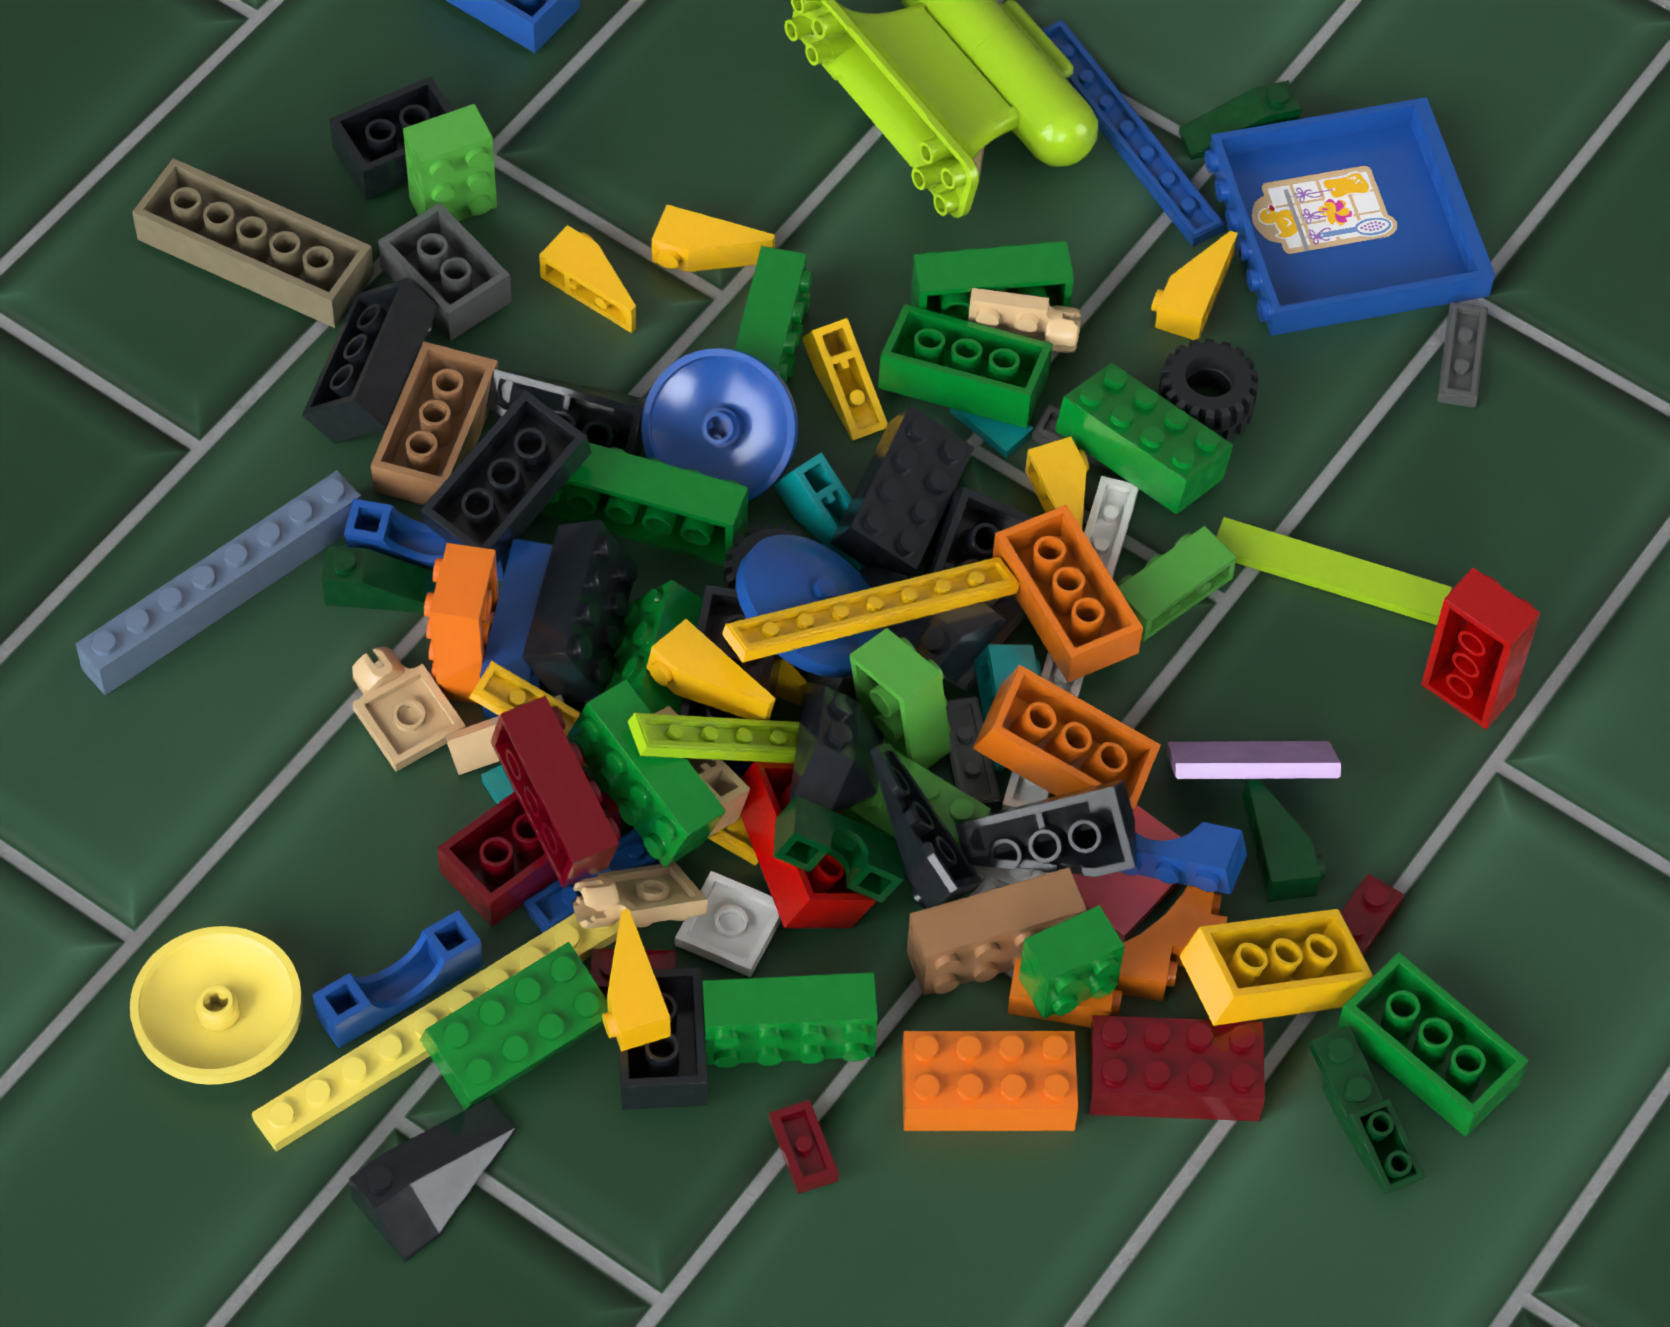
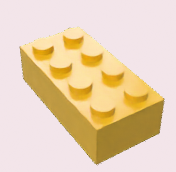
M1339 909L1200 926L1179 956L1213 1026L1342 1008L1373 977Z

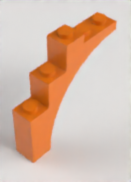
M1187 885L1184 893L1163 917L1141 934L1123 943L1124 952L1118 986L1105 997L1099 999L1091 997L1080 1002L1074 1010L1062 1016L1054 1014L1048 1018H1042L1019 980L1022 958H1016L1007 1014L1091 1028L1093 1015H1119L1122 995L1163 1001L1166 986L1174 987L1177 966L1184 967L1179 956L1200 926L1227 923V916L1219 915L1221 894L1206 892L1198 887Z

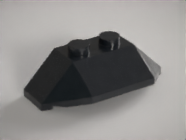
M808 682L804 687L789 802L797 795L838 812L851 808L876 795L879 779L870 750L877 745H883L884 734L862 703L825 685Z

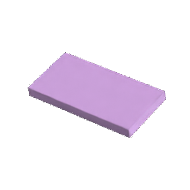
M1330 741L1167 742V757L1177 779L1338 778L1341 774V762Z

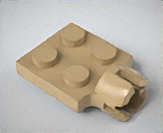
M972 288L968 321L1052 343V351L1073 353L1077 349L1076 344L1081 325L1080 317L1082 316L1081 311L1074 307L1050 306L1049 298Z
M383 646L372 650L379 659L376 663H373L366 653L352 667L353 680L363 693L359 699L353 702V710L395 772L447 744L445 735L466 728V725L423 664L409 669L402 665L392 649Z
M675 862L666 868L662 864L598 873L597 877L582 879L576 882L573 887L574 891L579 890L582 893V896H577L576 901L573 902L574 913L581 927L587 929L610 926L620 919L621 911L628 908L636 927H647L654 922L666 920L685 921L690 919L691 916L707 914L708 899Z

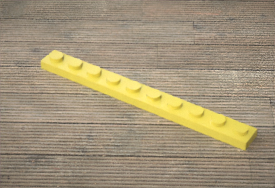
M575 913L253 1111V1121L276 1152L430 1057L420 1041L425 1029L567 942H570L581 961L586 960L592 955V949H603L616 941L619 920L610 926L587 929L581 927Z

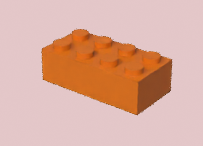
M1067 505L995 533L992 558L1000 557L1019 581L1020 585L1017 594H1014L1067 683L1139 653L1143 626Z
M446 543L443 558H436L434 564L433 582H437L434 593H427L424 605V616L429 617L426 637L431 639L429 647V660H433L431 676L448 700L478 704L470 699V696L480 680V672L499 599L496 550Z
M1019 665L1000 684L973 749L1055 796L1124 779L1131 808L1134 811L1161 745Z
M904 1031L902 1045L904 1131H1075L1078 1113L1075 1031Z

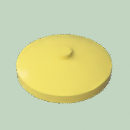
M214 926L194 930L180 935L163 945L148 959L140 970L130 998V1017L134 1033L141 1049L150 1061L175 1078L207 1085L239 1081L271 1065L292 1042L300 1025L303 1012V997L299 977L286 953L274 942L256 932L229 926Z

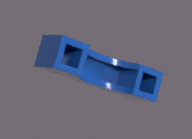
M353 498L344 532L347 547L369 549L419 567L434 569L436 558H443L446 543L449 542L429 528L427 524L403 515L393 505ZM511 547L497 562L499 581H503Z
M1202 822L1196 829L1183 837L1166 841L1151 840L1135 832L1137 867L1120 872L1131 876L1142 875L1156 878L1168 884L1179 883L1198 887L1206 892L1217 891L1231 894L1247 857L1243 832L1240 829Z
M457 910L424 929L410 951L390 967L363 977L348 973L314 993L316 1017L335 1045L340 1049L483 965L481 940L460 911Z

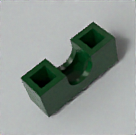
M797 795L775 819L773 857L810 872L828 854L838 860L846 872V888L881 903L904 880V865L895 837Z

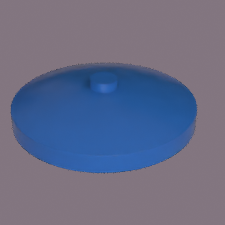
M704 349L676 360L654 382L646 398L642 413L641 432L647 458H655L667 465L682 469H694L703 475L721 480H734L740 485L748 487V501L763 495L781 479L792 461L798 441V414L793 397L783 379L766 362L754 355L736 349Z
M775 535L759 541L743 558L736 574V592L746 619L870 588L859 572L839 554L816 541L796 535ZM884 627L777 655L790 664L816 675L825 677L852 675L849 655L883 631Z

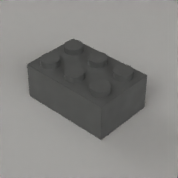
M440 202L378 240L381 269L394 282L409 278L439 306L432 322L450 341L512 302L510 274Z

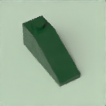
M1289 80L1252 88L1179 127V134L1190 159L1194 160L1203 158L1205 151L1209 150L1212 134L1297 120L1300 118L1301 107Z
M327 546L321 579L325 605L424 613L427 593H434L437 583L433 582V571L365 548Z
M1245 779L1242 798L1267 902L1316 896L1319 882L1325 878V866L1322 855L1315 854L1312 839L1259 779Z

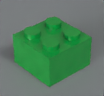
M1098 905L1025 938L1019 980L1043 1019L1054 1014L1058 1016L1065 1015L1074 1010L1080 1002L1091 997L1095 999L1105 997L1118 986L1124 944L1102 908Z

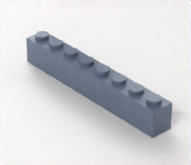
M336 470L77 642L76 647L81 669L106 696L343 537L353 498L362 500L361 495Z

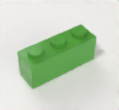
M1205 526L1194 534L1187 533L1176 542L1174 548L1164 555H1155L1140 572L1134 576L1127 575L1118 582L1119 590L1143 626L1141 638L1143 642L1233 579L1237 557Z

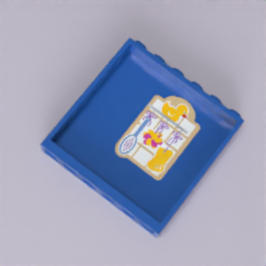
M1427 97L1211 135L1210 148L1205 151L1204 155L1205 165L1209 173H1214L1217 200L1224 202L1226 207L1225 220L1229 231L1238 233L1236 240L1237 257L1240 262L1244 261L1246 264L1247 285L1250 292L1255 291L1258 317L1261 322L1266 321L1270 336L1490 296L1495 272Z

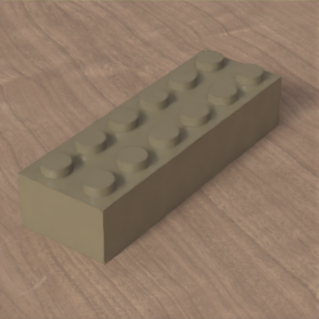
M174 158L132 211L137 240L333 328L338 325L346 314L355 295L361 293L374 274L371 245Z

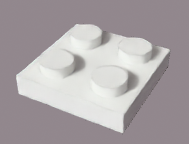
M711 871L700 890L708 899L707 914L691 916L690 919L685 920L675 936V946L751 977L781 922L780 915L772 896Z

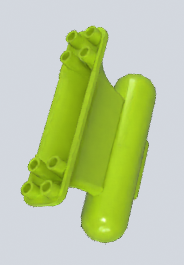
M791 0L794 9L791 19L786 20L784 24L788 38L791 41L800 39L806 46L805 53L810 64L813 66L821 64L834 80H838L913 168L911 176L915 187L919 190L928 189L933 194L934 207L941 216L950 214L954 218H959L969 213L979 183L978 169L973 160L982 148L1003 134L1013 131L1036 159L1051 167L1072 166L1089 154L1098 139V120L1092 108L1066 79L1074 72L1072 63L1014 0H1008L1002 4H999L996 0H899L904 7L903 9L884 13L854 11L842 6L835 0Z

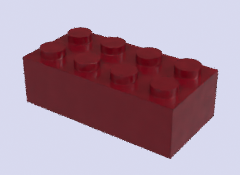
M545 695L500 714L490 742L562 888L608 869L621 836L615 820L611 816L606 817L600 805L602 803V796L597 784L593 779L588 781L581 767L584 765V761L578 746L574 742L570 744L563 731L565 729V721L557 706L551 707Z
M584 771L588 781L591 780L588 774ZM599 788L602 796V803L600 805L606 817L611 816L615 820L621 833L619 808ZM515 791L437 847L440 873L491 927H494L521 907L524 901L558 879Z
M1093 1015L1089 1035V1115L1260 1121L1265 1101L1263 1022L1244 1021L1213 1026L1211 1020Z

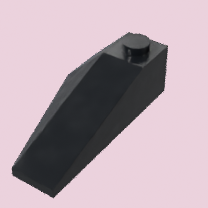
M500 368L494 369L486 407L501 417L522 392L526 390L586 435L589 443L607 448H619L628 454L640 456L644 447L641 422L646 399L616 391Z
M967 487L955 490L933 534L924 575L991 559L993 556L995 533L1033 517Z
M869 564L860 574L870 588L913 578ZM984 602L884 628H888L899 638H906L918 654L926 660H933L940 667L943 674L956 684L1004 625L1006 620Z
M891 744L877 745L872 748L870 752L905 872L913 886L911 892L914 899L924 909L958 900L983 881Z
M1124 779L1084 788L955 824L962 851L971 865L1033 869L1043 870V872L1048 873L1069 867L1071 873L1090 877H1098L1137 867L1135 819Z
M489 1097L383 1153L351 1176L349 1183L352 1200L401 1259L406 1262L441 1236L448 1226V1220L459 1205H463L470 1196L472 1187L483 1172L488 1171L515 1134L516 1127Z

